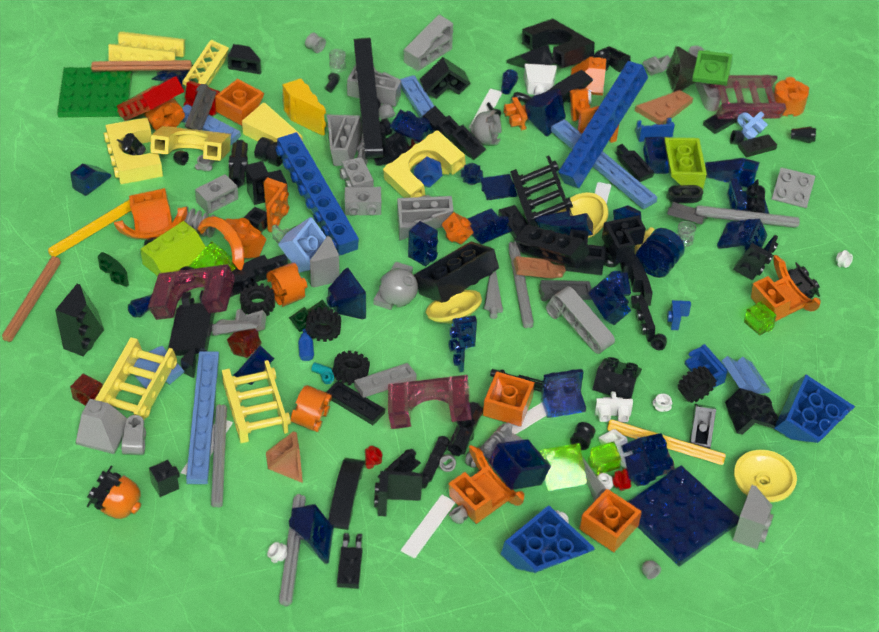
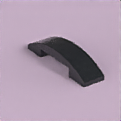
M344 458L334 490L328 527L349 530L353 505L365 466L364 460Z

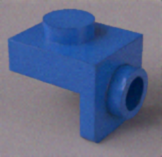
M672 300L671 309L667 312V322H670L671 330H679L681 316H689L690 301Z

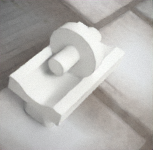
M611 392L610 397L596 398L595 415L599 417L600 422L610 421L611 416H618V421L628 422L632 412L633 399L616 397V392Z

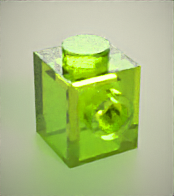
M760 301L747 309L744 323L760 336L774 328L777 315Z
M614 441L591 448L588 462L590 468H594L597 475L620 469L621 457Z

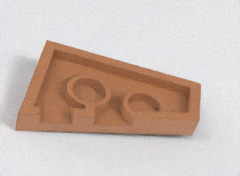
M679 90L636 105L635 111L657 125L666 124L667 118H674L692 104L693 97Z

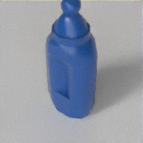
M304 328L298 341L299 356L303 361H310L314 357V344Z

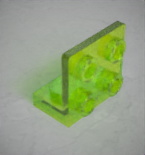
M213 241L188 266L194 268L196 279L209 291L227 272L230 273L237 268L232 262V257Z
M580 443L542 449L535 452L536 460H541L546 489L548 491L587 484Z

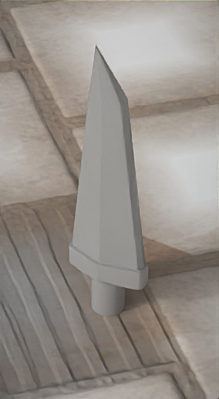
M496 271L489 276L484 309L490 311V318L492 319L498 317L497 313L503 312Z
M220 319L216 324L212 325L211 332H213L214 336L254 329L258 328V326L252 321Z
M578 452L580 469L595 502L606 488Z

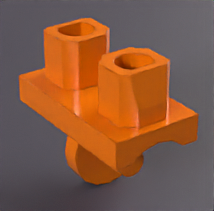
M586 88L570 91L571 120L573 122L579 120L580 111L590 108L588 89Z
M517 97L512 98V103L504 105V114L509 116L511 127L519 126L521 130H526L525 121L532 118L534 114L533 108L529 105H521Z

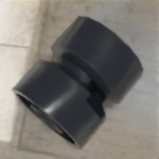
M265 137L260 138L255 147V158L265 162L268 161V163L280 166L283 163L281 156H278L275 147L277 142Z

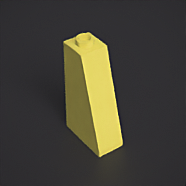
M262 103L242 121L243 134L256 141L265 137L277 142V138L297 132L266 103ZM298 133L301 140L303 141V136L300 133Z

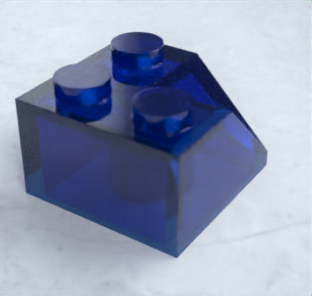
M529 439L497 443L488 461L510 490L542 485L551 469L549 463Z

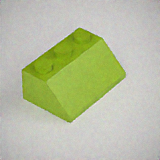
M665 137L664 142L671 177L680 185H697L703 189L707 173L699 138Z
M182 221L140 249L142 264L165 283H169L178 277V272L181 268L185 266L193 267L210 255L197 231L185 221Z

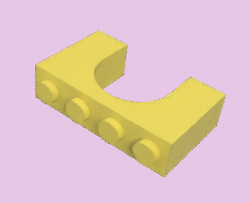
M147 117L106 125L104 139L105 143H109L107 144L108 154H112L110 156L111 164L115 166L113 167L115 178H119L120 184L163 177L158 153L128 155L123 152L124 150L121 149L122 145L117 141V139L123 141L126 134L133 133L142 144L151 142V128Z
M162 126L151 135V153L169 154L172 150L178 148H195L203 150V159L221 161L230 152L231 134Z
M436 130L420 143L415 144L409 151L401 154L395 161L387 164L383 169L384 179L404 198L421 197L425 195L424 184L411 173L414 165L421 162L427 156L439 161L453 175L466 166L465 154Z

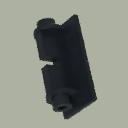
M133 133L126 134L123 141L117 139L122 145L121 149L127 152L128 155H143L145 153V146L138 141Z
M757 179L748 186L746 191L747 211L764 213L765 188L759 185V180Z
M795 262L796 269L788 271L796 286L799 285L798 289L808 298H813L815 293L820 297L818 282L815 279L811 280L807 269L804 266L800 267Z
M407 449L384 471L412 472L421 462L415 459V450Z
M110 466L107 472L102 471L97 480L100 483L98 488L93 486L87 496L90 501L86 507L93 503L98 510L105 508L102 504L109 494L106 489L111 491L114 485L118 486L120 484L119 479L121 475L116 472H110L113 466Z

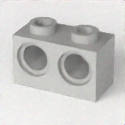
M362 157L342 161V169L339 172L341 179L345 180L346 187H374V180Z

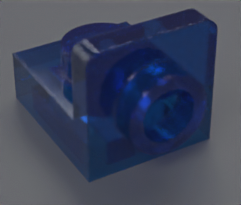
M610 272L605 280L606 283H609L611 298L630 296L631 290L627 272Z

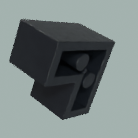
M444 57L420 78L425 92L436 99L448 88L460 95L471 84L465 71Z
M263 161L245 165L247 192L254 205L265 203L264 181L267 177L287 184L281 170L268 173Z
M639 215L604 222L602 239L615 264L633 260L635 245L643 244L646 228Z
M570 229V236L583 239L590 253L577 269L566 266L565 270L602 275L606 247L588 245L589 231Z

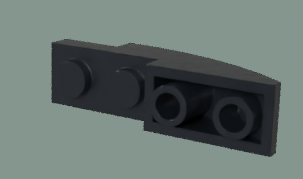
M264 254L244 263L242 270L234 269L219 283L221 300L240 294L244 287L248 288L249 284L255 286L254 283L267 279V272L288 264L287 256L282 254L267 259Z

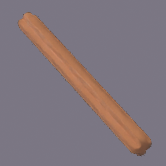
M190 60L93 61L91 68L92 71L191 70L192 62Z
M55 256L50 258L2 334L4 341L11 342L59 267L61 263L60 258Z

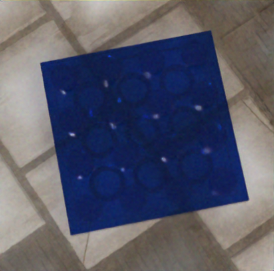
M682 465L629 501L630 504L642 511L638 528L679 567L735 527L739 521V517Z

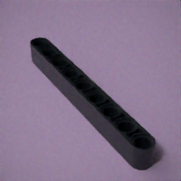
M371 37L354 39L365 159L383 158Z

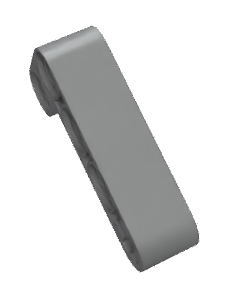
M565 287L552 296L546 306L548 314L553 319L563 315L595 353L600 354L614 344L615 339L612 333L572 287Z

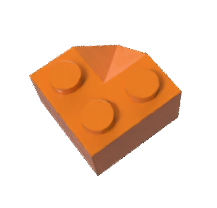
M236 79L215 96L216 112L242 126V121L259 107L264 92Z
M496 371L484 400L483 416L521 427L533 398L535 382Z
M606 489L582 514L580 530L612 552H615L639 526L642 511L609 489Z

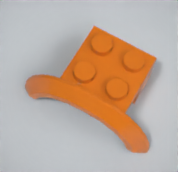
M165 188L130 195L129 200L134 217L135 230L126 226L123 220L114 222V225L120 233L133 239L146 240L150 237L158 238L182 221H185L187 207L177 208V216L172 222L170 204Z
M216 216L207 217L197 227L201 234L209 227H214L222 232L223 238L231 246L232 262L239 270L243 268L244 258L260 256L267 240L246 218L222 219Z
M774 255L773 262L779 280L774 282L767 276L754 282L751 293L752 300L773 323L802 308L810 312L816 311L820 306L821 300L817 297L812 300L805 296L789 276L785 261Z
M470 445L469 451L479 472L472 477L464 472L448 484L450 498L458 506L463 505L468 516L477 524L507 501L513 505L520 506L524 502V493L522 491L516 492L508 487L489 466L483 452L479 448Z

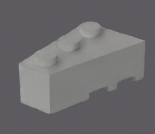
M438 15L404 49V63L419 71L452 50L453 23Z
M327 114L334 166H342V161L354 159L361 135L363 134L361 118L356 115Z
M452 196L397 198L399 241L443 227L441 224L453 213Z

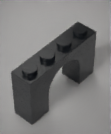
M553 18L522 29V44L532 50L547 44H561L553 47V63L562 68L582 62L589 57H594V41Z

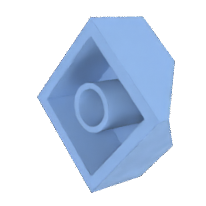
M310 217L287 232L278 245L291 263H296L300 273L310 270V260L326 239V236L313 218Z

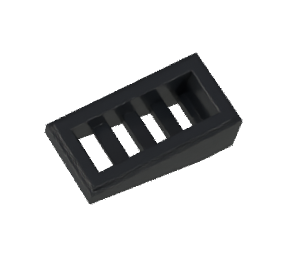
M611 46L599 50L610 55L608 63L618 72H621L626 63L631 61L630 55Z

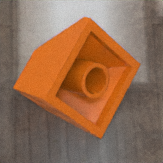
M589 57L571 69V75L583 70L593 78V81L586 87V89L591 90V95L603 96L606 59Z

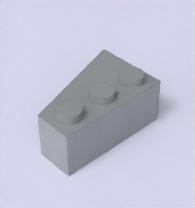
M355 64L347 79V96L359 98ZM374 67L377 98L382 104L396 106L401 97V80L385 72L380 73Z

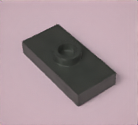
M767 134L739 142L738 147L745 157H750L776 150L777 144Z

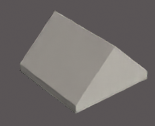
M329 236L326 237L310 260L311 287L315 288L340 281L339 254Z

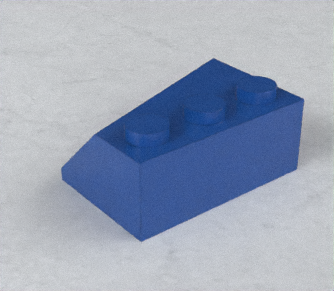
M805 374L794 383L774 429L791 440L818 443L855 406Z
M548 505L504 542L501 555L516 569L536 573L594 551L595 547Z

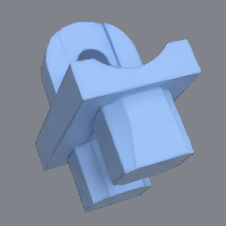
M760 111L754 118L746 112L738 116L737 121L743 127L741 132L747 139L755 138L767 127L768 124L761 119L765 115L763 112Z

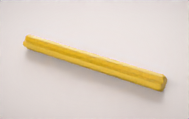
M127 200L49 247V255L51 257L60 255L131 211L130 200Z
M613 419L608 423V431L615 429L624 436L723 465L726 458L725 453Z

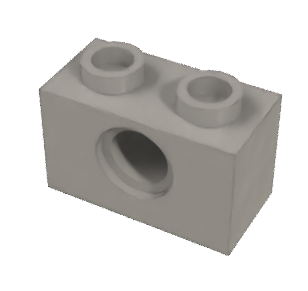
M224 174L196 188V202L210 214L238 200V187Z
M345 187V215H381V187Z

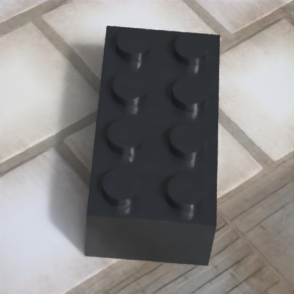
M470 241L414 274L418 282L420 295L443 303L449 301L454 295L462 293L469 286L477 284L484 277L492 275L494 271L499 269L494 248Z

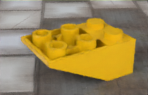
M301 78L282 84L283 107L289 119L322 136L325 135L326 122L324 115L326 110L324 105L319 103L317 96L310 91L309 85L305 84Z

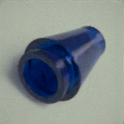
M508 69L502 74L501 92L503 94L509 95L519 78L516 71Z
M151 294L131 300L130 304H128V311L135 318L142 317L157 304V299Z

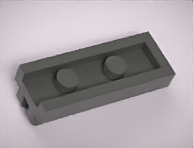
M201 84L197 87L198 93L185 124V127L188 129H203L217 93L209 89L206 84Z
M541 280L539 284V293L542 301L551 299L552 296L567 286L572 287L582 300H591L593 297L589 281Z

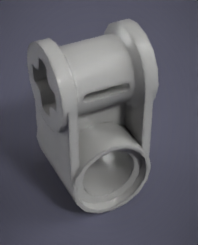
M132 415L126 419L124 436L122 438V454L144 455L146 429L144 428V419L139 415Z

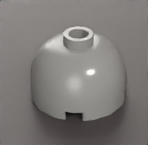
M495 110L481 112L476 116L471 125V133L483 145H497L500 142L501 138L497 137L498 133H501L502 130L499 115L495 114Z
M392 269L381 277V286L379 288L382 297L387 303L398 305L396 307H403L416 297L418 282L415 276L407 269Z

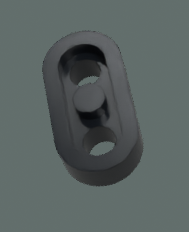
M697 185L671 186L668 189L667 198L675 203H695L702 200L703 189Z

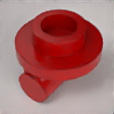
M369 446L365 449L367 469H372L375 465L382 463L383 455L379 448Z
M623 469L621 472L619 470L615 471V476H613L614 486L621 491L631 488L629 469Z

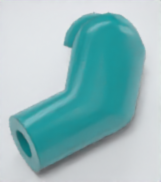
M316 362L313 363L311 371L320 374L323 383L331 384L335 378L332 369Z

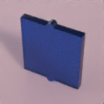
M510 174L480 178L481 191L484 192L487 201L517 197L515 185Z

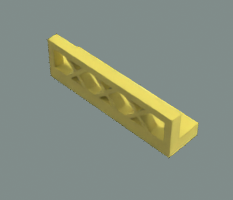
M210 40L184 78L182 84L187 85L189 79L197 78L199 84L209 86L224 64L229 48ZM211 47H214V48L218 49L219 51H218V52H212L210 48H211ZM204 58H211L212 62H205ZM197 68H204L205 72L198 73Z

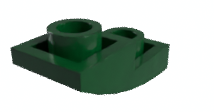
M101 252L98 255L100 269L105 273H110L111 281L128 287L129 282L125 268L116 259Z
M323 299L307 310L303 307L289 317L299 332L304 328L306 329L307 316L312 309L317 311L318 307H321V310L327 307V310H330Z

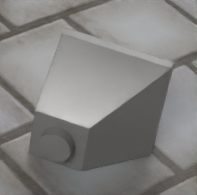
M89 399L81 414L76 445L115 454L124 436L127 418L109 403Z

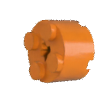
M787 77L786 80L778 82L772 98L773 110L783 116H788V114H794L793 117L801 115L805 110L809 87L793 77Z
M172 98L156 108L145 112L144 116L148 118L149 123L157 131L162 126L177 127L184 119L185 113L175 98Z
M295 262L267 272V283L271 281V288L278 305L282 304V307L304 299L305 289L308 286L305 278H301Z
M304 386L297 398L296 410L293 409L291 422L319 432L323 423L321 421L322 417H327L329 413L332 395L312 386Z

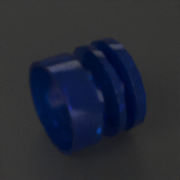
M658 228L649 235L636 251V256L647 274L661 278L665 277L684 255L685 247L683 241L676 233L666 228Z

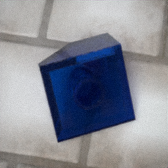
M560 89L534 95L525 104L528 119L545 136H549L552 133V125L566 119Z
M346 268L328 288L327 303L330 308L333 307L340 315L362 320L366 319V292L349 268Z
M316 504L292 508L291 518H289L290 529L324 564H329L334 527Z

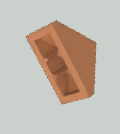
M293 431L266 452L268 469L303 483L297 432Z

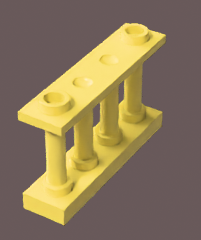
M120 31L118 33V45H108L109 61L175 60V56H185V39Z
M130 338L95 400L131 411L134 415H139L145 420L149 416L151 407L169 374L177 365V358L173 349L169 348L164 357L143 351L138 339ZM142 358L160 363V366L156 373L134 367L137 359ZM133 374L151 379V382L147 389L125 383L128 375ZM121 390L142 396L138 405L115 398Z
M268 360L265 361L264 372L235 377L231 376L230 369L222 370L223 385L240 443L249 442L248 433H251L252 430L279 424L282 425L284 434L288 433V425L291 424L290 415L284 411L275 383L276 372L274 367H270ZM267 379L269 384L267 387L244 392L236 391L235 389L237 385ZM272 394L274 400L249 407L240 406L242 400ZM277 409L279 415L278 417L251 423L249 421L245 422L244 419L247 417L246 415Z

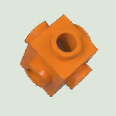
M455 212L441 224L447 233L446 237L451 242L455 241L461 245L474 233L470 227V221Z

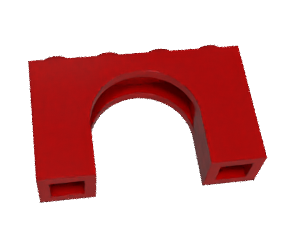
M177 76L120 103L117 105L118 113L126 121L156 108L185 91Z

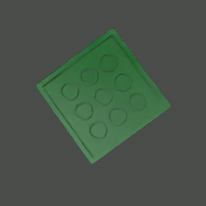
M64 67L57 111L58 118L120 117L117 105L130 99L132 71H92L91 67Z

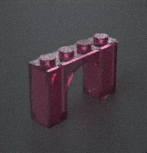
M228 264L159 273L148 308L156 320L173 318L183 292H188L198 287H205L201 301L208 313L226 311L235 276Z
M468 375L388 384V415L391 429L411 427V412L413 408L429 400H440L449 404L452 422L472 420Z

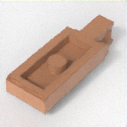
M516 256L513 261L517 275L562 278L566 271L564 265L553 264L545 259Z

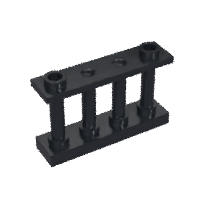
M550 155L546 156L549 165L524 176L523 174L519 175L517 169L510 171L527 222L531 226H538L537 222L540 221L539 219L563 209L567 210L569 217L573 216L570 209L573 208L570 197L566 198L556 172L559 171L556 160H551ZM549 172H552L554 176L531 187H524L526 182ZM557 184L558 190L534 200L528 199L531 196L530 194ZM561 196L563 202L537 213L536 211L533 212L536 206Z

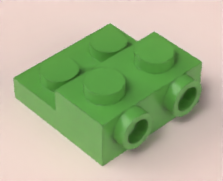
M699 50L693 82L727 86L733 54Z

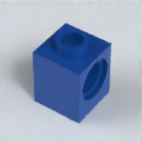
M426 156L414 168V175L424 186L430 188L443 176L441 163Z

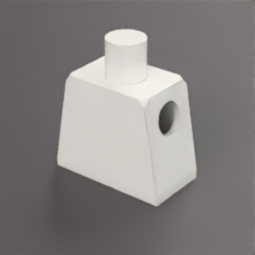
M525 64L524 81L527 93L539 98L553 87L557 66Z

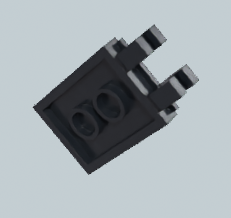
M201 290L200 303L194 304V298H191V292H183L181 298L182 305H179L176 309L168 349H173L175 356L185 355L191 348H195L196 354H199V351L208 350L216 309L214 304H212V296H209V290Z

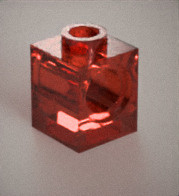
M256 328L234 332L227 339L233 355L248 358L262 344Z
M84 373L70 386L73 399L85 406L89 399H96L103 387L101 382Z

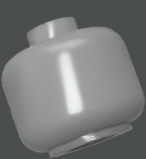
M382 104L378 109L380 119L395 116L394 109L389 104Z

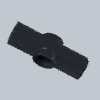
M237 140L233 143L232 154L229 156V178L238 188L244 185L245 165H248V143H245L243 140Z
M471 402L467 404L462 416L457 419V427L448 444V450L452 455L458 457L464 455L470 441L474 439L475 429L483 413V408L479 403Z

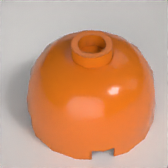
M122 476L119 479L122 483L119 487L113 486L102 504L105 508H102L101 511L112 518L123 519L131 513L135 515L141 507L139 502L141 497L140 489L133 480L126 476Z

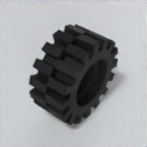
M254 283L255 286L249 284L248 288L244 287L240 293L241 310L245 315L263 310L266 316H268L270 312L274 311L275 296L270 286L264 287L263 283L258 286V283ZM254 299H263V300H264V301L258 302V303L252 302V300H254Z
M318 307L317 311L312 309L308 313L305 330L307 334L311 335L312 339L317 338V341L323 339V342H327V339L330 341L333 338L336 339L340 335L342 320L337 311L333 313L334 309L330 308V310H327V307H324V310Z
M348 350V353L342 351L341 354L338 353L337 357H335L333 375L337 381L342 380V384L348 382V385L351 386L354 380L368 376L370 361H368L367 357H364V354L358 355L357 351L354 353L351 350Z
M698 366L697 369L695 367L692 372L689 370L687 375H683V380H679L677 387L685 399L693 403L694 401L698 402L699 399H704L705 395L708 396L710 394L709 391L714 390L713 387L716 386L717 381L705 366Z

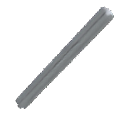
M699 205L695 207V215L702 217L795 228L799 226L800 222L798 217Z
M510 242L508 248L523 327L532 328L534 321L525 276L516 274L513 262L516 256L521 257L520 250L516 242Z
M220 404L216 406L211 498V505L219 508L223 505L227 406Z
M297 494L293 498L287 556L284 563L279 603L285 606H289L293 601L306 497L301 494Z

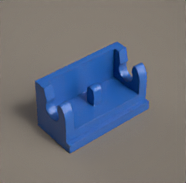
M667 118L666 124H653L650 126L641 125V120H638L635 132L639 142L664 140L665 137L673 138L675 124L671 122V118Z
M705 344L688 354L692 358L687 359L685 365L691 372L695 367L697 369L698 366H705L717 381L715 387L725 383L728 370Z

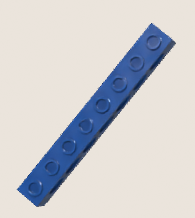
M631 61L626 63L558 171L564 184L578 189L582 185L648 79L643 65Z
M295 132L277 138V146L275 147L277 155L283 159V165L286 170H289L293 183L296 182L299 194L304 196L307 208L312 210L315 222L320 224L321 231L326 237H331L339 256L358 250V236L299 134Z

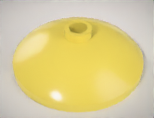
M580 193L570 198L573 204V208H570L573 216L569 217L566 209L557 212L556 227L560 234L570 236V229L589 231L588 238L594 236L603 228L609 214L608 206L604 199L594 193Z
M464 290L462 293L451 297L447 302L433 301L427 307L426 314L434 322L446 324L460 323L479 308L482 297L477 291Z
M754 450L747 452L738 459L734 468L735 482L744 494L748 496L751 485H755L770 503L786 499L792 494L796 486L797 475L794 467L785 457L773 451Z

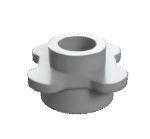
M200 155L197 158L195 169L210 171L212 170L214 160L203 159V155Z

